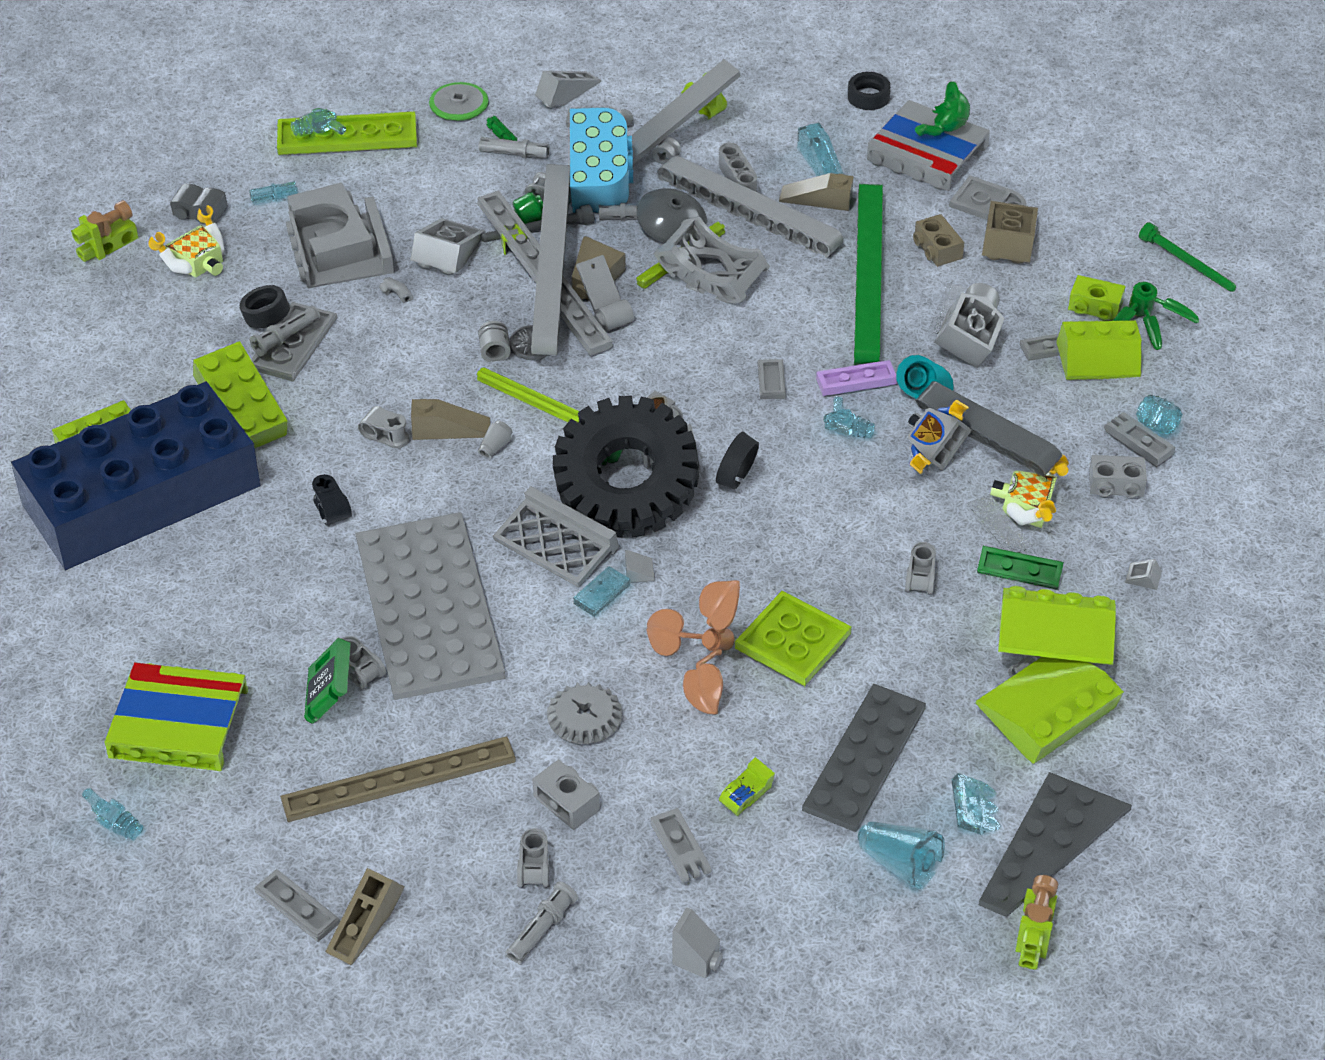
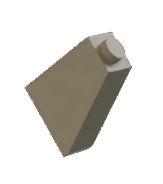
M585 236L581 242L576 264L604 255L612 278L615 281L626 270L625 253ZM575 264L572 274V288L581 299L590 301Z

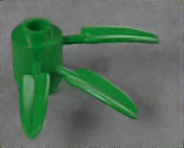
M1139 282L1133 287L1129 307L1125 306L1113 321H1130L1135 315L1145 316L1143 321L1155 350H1160L1162 347V336L1157 317L1154 315L1150 316L1155 302L1194 323H1199V317L1191 309L1171 298H1167L1165 301L1157 298L1158 291L1153 284Z

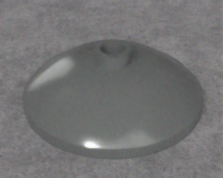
M663 188L646 193L640 199L636 210L637 220L642 229L654 239L664 243L669 240L686 219L701 217L707 225V216L701 204L689 194L676 189ZM688 233L684 236L687 242L690 240Z

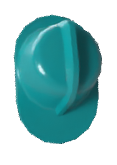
M910 355L904 358L898 365L896 381L906 394L915 399L921 395L932 381L938 382L951 390L954 389L953 378L944 367L924 356Z

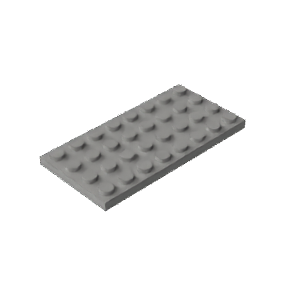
M461 512L355 533L394 700L506 679Z

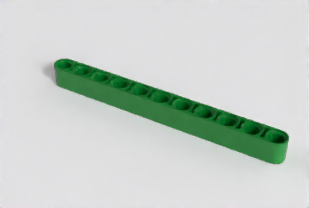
M859 184L854 366L880 362L883 185Z

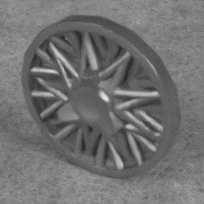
M533 325L521 327L510 336V349L516 356L526 360H537L548 356L531 354Z

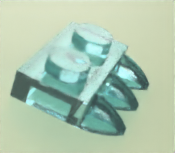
M957 773L951 779L957 827L983 835L986 831H994L1001 828V824L989 815L998 812V807L986 799L997 794L994 789L980 780Z

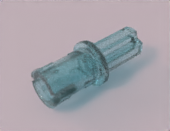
M292 181L277 185L271 183V186L251 189L249 191L250 200L252 203L268 200L276 202L277 199L298 194L297 186H295L296 182Z

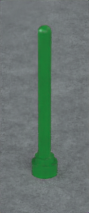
M1147 222L1141 228L1138 235L1139 239L1146 243H1156L1230 292L1236 290L1235 283L1160 235L1159 228L1151 222Z

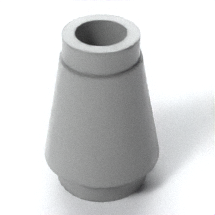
M502 421L490 424L478 448V453L491 459L492 456L511 441L512 429Z

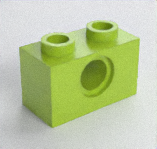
M1077 275L1070 293L1068 310L1075 311L1078 314L1097 316L1103 320H1113L1122 307L1126 286Z

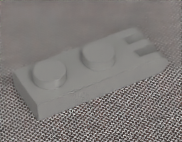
M1124 412L1104 425L1107 433L1140 456L1145 457L1146 460L1156 467L1174 455L1175 446Z
M678 808L651 817V826L683 883L689 881L687 870H689L694 879L700 877L698 866H700L705 875L711 873V867Z

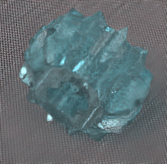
M1154 395L1144 397L1136 413L1139 422L1143 423L1145 427L1151 428L1152 431H1158L1160 434H1171L1174 432L1176 427L1179 426L1183 415L1181 409L1175 406L1173 402Z

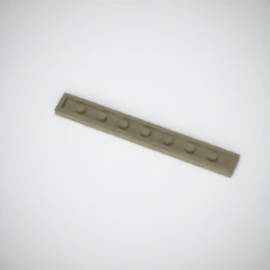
M506 736L288 793L280 797L287 822H292L515 763L516 759L509 739Z

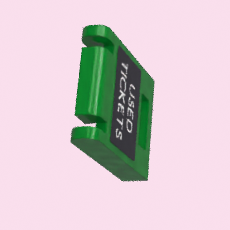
M338 637L309 666L304 718L307 722L311 724L316 723L338 701V696L343 697L347 693L350 642Z

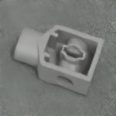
M984 283L970 285L966 293H961L948 309L934 343L978 368L992 351L1005 319L997 310L1000 302L998 292L992 286Z

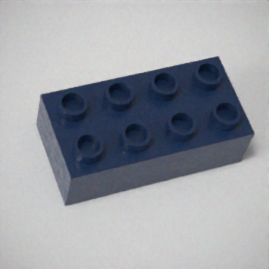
M207 381L198 385L185 386L174 395L150 405H139L128 414L101 425L88 426L77 435L50 446H39L28 455L11 461L22 506L65 571L261 486L253 441Z

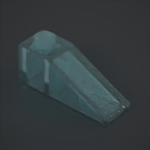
M815 123L799 127L797 149L815 175L821 176L828 173L844 174L831 140L821 124Z

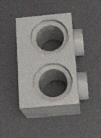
M1092 455L1089 467L1090 494H1098L1103 497L1110 495H1120L1129 498L1144 497L1147 482L1145 457Z

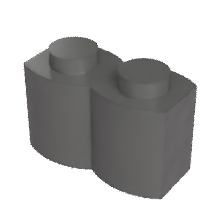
M182 184L170 202L174 216L179 219L188 218L199 221L197 218L198 210L200 209L201 213L207 216L206 206L209 205L213 209L211 218L213 223H217L228 206L225 192L216 188L203 189L194 184Z

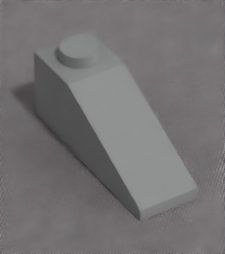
M543 71L535 96L541 99L542 104L554 108L555 105H566L599 84L602 80L587 71Z

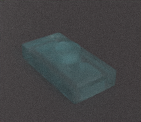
M608 566L573 597V604L595 617L630 586V578Z

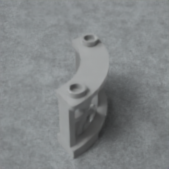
M701 217L684 220L669 240L653 253L658 262L673 278L677 275L687 283L686 288L702 294L706 291L717 295L716 299L725 303L743 302L747 297L745 291L762 271H767L770 268L760 249L742 248L726 242L711 231ZM686 233L690 236L689 244L684 238ZM678 242H680L681 248L676 246ZM698 257L719 259L726 271L708 273L702 270Z

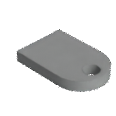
M969 175L949 201V207L988 220L991 201L1026 206V200L1014 190Z

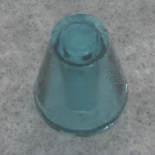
M870 821L863 825L858 832L859 846L863 851L908 885L918 889L925 888L937 873L930 871L936 861L942 862L944 856V837L935 830Z

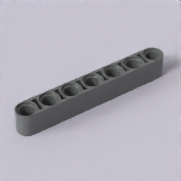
M932 381L916 399V403L921 409L932 408L938 410L940 407H950L955 400L967 405L969 408L964 411L961 422L972 430L968 435L969 437L1041 476H1046L1062 457L1060 450L1049 441L938 382Z

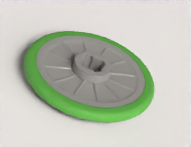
M466 82L443 85L437 88L429 99V106L437 116L455 121L474 118L480 115L488 105L486 92L479 86Z

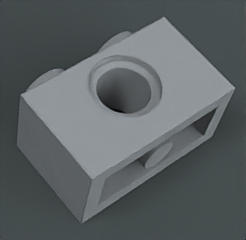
M559 759L533 778V796L572 830L578 828L600 811V794L598 789L592 783H587L573 767L566 766Z

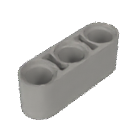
M730 142L722 144L719 147V168L725 178L757 192V175L740 147Z

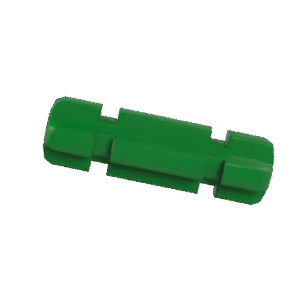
M493 115L491 118L488 117L486 119V126L499 139L518 140L496 116Z

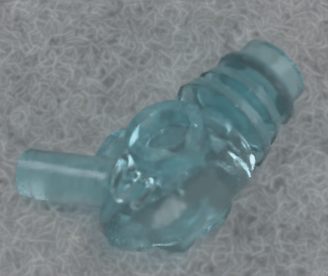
M315 108L311 113L305 114L299 120L295 119L294 122H291V128L295 136L303 135V133L312 134L313 131L323 133L329 129H333L339 134H344L346 131V127L336 121L337 115L335 112L322 108Z
M835 397L833 399V412L827 413L823 417L825 429L834 430L841 435L849 436L852 433V437H862L863 435L865 439L866 437L872 438L875 431V423H872L870 420L866 422V419L859 415L856 418V414L851 413V410L843 409L842 397Z
M91 788L83 791L82 797L91 805L92 811L97 815L95 821L107 830H110L113 826V832L124 836L126 839L135 840L142 833L143 825L140 824L138 819H135L130 811H125L126 808L118 801L111 798L107 802L100 798Z

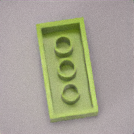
M240 341L193 360V377L197 384L205 381L208 382L253 441L254 448L287 435L288 420Z

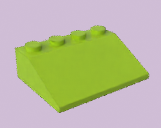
M1020 586L1003 587L998 652L1113 665L1116 620L1115 600L1101 595L1092 598L1083 597L1075 592L1057 594L1048 589L1030 591Z
M1041 657L976 700L975 704L1022 755L1035 764L1116 708L1124 691L1105 671L1089 662Z

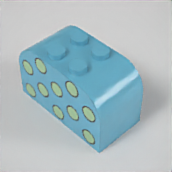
M610 108L570 109V189L573 213L580 209V206L590 204L593 213L599 212V205L626 204L629 198V183H634L632 136H627L625 118L621 113Z

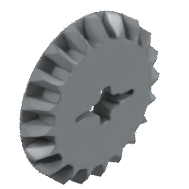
M577 682L575 687L571 688L566 685L563 692L557 691L556 697L551 698L550 705L547 707V719L553 732L562 739L577 744H590L608 738L617 730L622 720V707L617 695H612L610 689L604 690L600 684L596 687L592 686L590 682L587 685L580 686ZM579 709H582L584 711L590 709V713L588 714L584 712L580 714Z

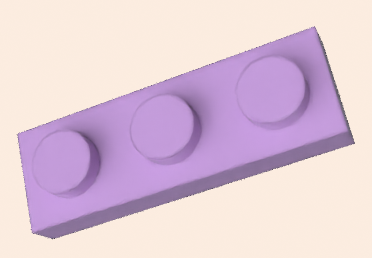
M890 360L818 371L816 373V380L823 396L897 384L896 373Z

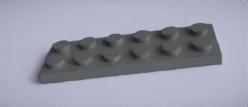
M873 683L803 803L802 811L857 832L922 716L926 703Z

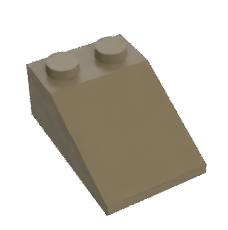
M991 201L982 256H987L992 260L1002 258L1009 259L1014 263H1030L1038 208Z

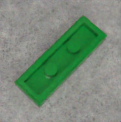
M983 545L977 573L1058 589L1064 562Z

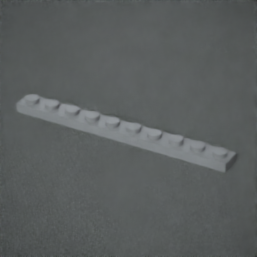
M499 190L477 197L480 209L500 236L503 234L507 239L506 244L535 283H537L540 244ZM515 224H517L525 234L517 235L516 240H514L511 236L512 234H518V230L513 229L515 227ZM563 276L561 318L590 356L611 349L613 341Z

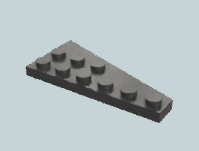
M1049 772L979 900V906L1008 917L1024 903L1027 888L1032 889L1036 876L1047 875L1052 877L1060 869L1066 867L1088 848L1096 838L1109 830L1117 820L1131 811L1132 805Z

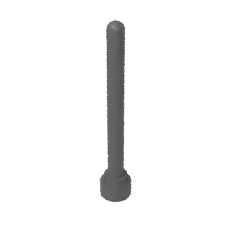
M590 204L580 206V209H577L575 213L568 214L567 224L574 222L584 223V225L594 223ZM542 220L527 223L525 226L530 232L541 230ZM497 230L481 235L483 242L500 239V234Z

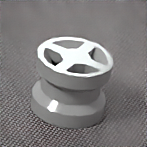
M666 137L654 148L652 155L655 162L665 164L670 158L680 154L681 147L675 139Z

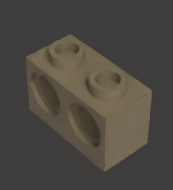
M942 214L916 221L913 240L917 246L922 247L929 261L932 260L938 267L963 259L964 241Z

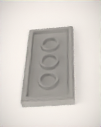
M292 302L287 316L277 323L276 326L303 312L310 306ZM318 309L321 316L319 317L320 320L287 337L283 345L272 347L267 350L264 356L261 357L255 353L251 360L258 372L294 381L336 321L337 313Z

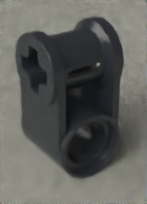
M326 474L315 477L312 481V488L315 492L313 501L321 519L326 520L324 524L327 526L352 517L349 501L342 493L335 479Z

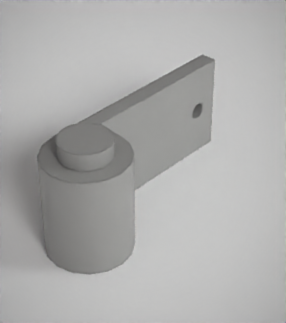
M604 255L576 264L595 313L594 317L605 332L632 323L634 321L632 308L626 299L621 300Z

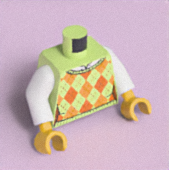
M206 206L207 216L203 215L200 209L197 213L198 220L205 223L206 227L200 225L166 245H163L165 242L163 233H156L155 238L158 242L153 237H150L148 242L150 249L159 250V256L172 272L190 274L194 277H198L206 271L214 276L221 273L223 269L222 254L224 253V244L216 223H213L211 220L213 215L211 206Z
M1062 455L1061 459L1046 476H1041L1033 471H1014L1010 484L994 480L990 495L1005 499L1002 513L1011 517L1019 525L1031 524L1042 528L1044 521H1050L1053 517L1052 513L1056 512L1055 505L1051 500L1057 479L1055 474L1057 473L1059 476L1067 475L1069 470L1067 465L1069 462L1066 456Z

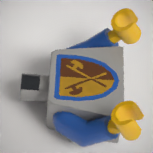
M955 400L950 407H940L938 410L928 408L922 416L915 413L909 418L908 425L912 430L908 434V439L913 443L911 446L913 459L910 462V466L918 473L922 474V470L927 465H930L931 462L941 470H944L972 431L961 422L964 411L969 408L967 405Z

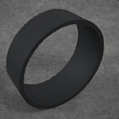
M740 432L728 447L719 465L716 483L737 489L740 482L735 479L736 477L744 479L749 473L758 453L759 442L745 432Z

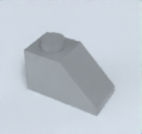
M686 907L672 930V964L707 978L711 969L716 971L721 963L723 954L720 953V939L692 909Z

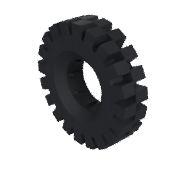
M632 395L619 396L618 405L612 406L610 398L597 401L598 410L595 412L589 405L579 411V422L570 419L563 428L565 437L558 436L554 446L556 455H553V471L561 502L613 530L619 538H623L624 530H631L632 538L644 536V527L651 526L652 530L656 532L666 527V517L675 521L683 513L682 504L689 506L694 497V487H698L699 481L696 441L692 431H688L687 423L680 415L674 417L673 409L663 403L656 409L654 400L641 396L639 403L633 404ZM623 449L642 451L645 456L648 455L654 462L651 463L652 474L638 486L632 488L613 487L599 475L602 474L601 464L610 454Z

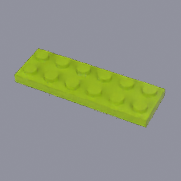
M415 111L277 120L278 155L417 147Z

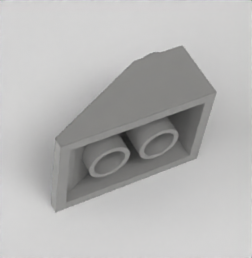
M441 218L415 232L410 260L418 262V265L421 267H436L442 273L454 274L464 267L480 242L481 235L485 233V230Z

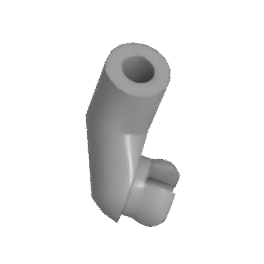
M393 278L383 279L384 282L379 285L380 290L383 293L385 292V294H390L392 290L396 292L403 303L413 300V295L407 286Z

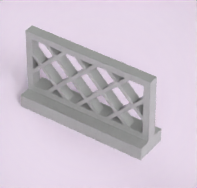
M532 486L524 493L525 500L493 535L494 541L578 588L608 553L613 555L619 548L616 532ZM528 509L536 514L537 519L521 521V516ZM549 523L557 525V531L542 533L541 525ZM538 526L539 534L523 536L522 528ZM519 529V538L507 539L504 537L508 531ZM575 535L579 538V542L563 545L562 537ZM559 537L560 546L544 547V540ZM536 541L541 543V549L529 551L525 549L526 543ZM595 546L601 549L596 555L585 557L584 548ZM581 550V558L566 560L565 552ZM562 553L563 561L550 563L546 560V555ZM583 565L584 569L577 577L568 573L567 567Z

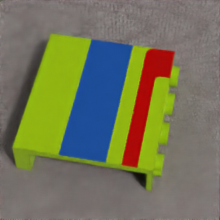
M134 662L104 741L108 758L222 771L224 765L222 748L240 694L248 693L245 675Z

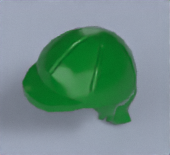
M955 81L948 82L944 102L939 106H935L936 110H932L933 113L938 114L934 119V126L920 124L916 126L915 132L919 136L924 134L938 136L942 132H952L965 125L970 116V103L967 97L959 90Z

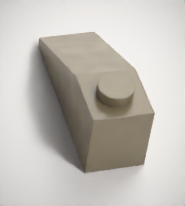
M828 173L783 185L779 202L849 211L853 195L854 176Z
M412 399V440L484 438L490 425V417L439 399Z
M367 868L325 952L352 965L392 914L405 886Z

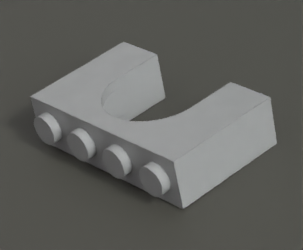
M342 182L287 196L289 211H292L293 215L296 216L297 229L322 222H335L344 225L339 231L309 239L311 259L318 272L374 258L373 247H376L374 235L368 233L366 220L361 219L358 205H353L351 192L349 190L346 191Z

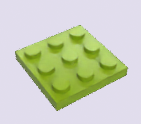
M781 591L736 639L735 649L806 686L851 635L852 626Z

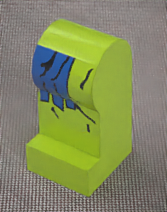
M755 757L748 763L747 769L725 787L719 797V801L738 816L772 787L775 773Z

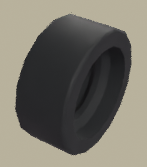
M876 72L857 73L848 81L847 99L851 105L858 109H881L890 101V81L884 75ZM873 88L880 92L873 94L863 93L859 89Z
M264 285L248 292L239 303V308L245 322L249 327L255 329L267 328L279 323L290 311V305L284 291L275 285Z

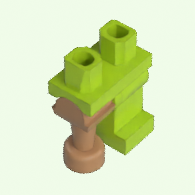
M121 200L114 205V210L106 214L93 211L88 217L82 215L78 218L80 226L71 230L73 239L79 245L85 243L76 248L77 256L82 261L87 262L94 257L102 260L106 257L105 255L139 238L136 224L129 219L133 216V213L126 201Z
M1047 875L1036 876L1032 889L1027 888L1023 906L1025 915L1021 917L1015 952L1021 953L1018 965L1037 970L1039 958L1046 959L1058 896L1056 895L1058 889L1057 880Z

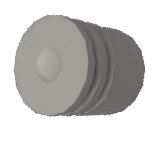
M489 321L480 326L478 336L482 358L487 362L506 360L511 353L506 325L499 321Z

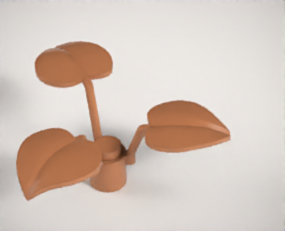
M738 580L712 582L702 590L699 598V609L703 616L708 617L707 625L712 627L704 634L681 632L684 626L683 616L672 609L656 611L647 622L646 630L650 644L660 655L670 656L675 654L681 646V637L702 639L703 645L708 650L713 651L696 663V669L688 670L683 679V690L687 700L696 709L708 714H718L719 701L723 690V678L720 670L715 665L706 662L715 656H720L722 651L729 650L734 645V634L727 627L732 623L738 606L740 581Z

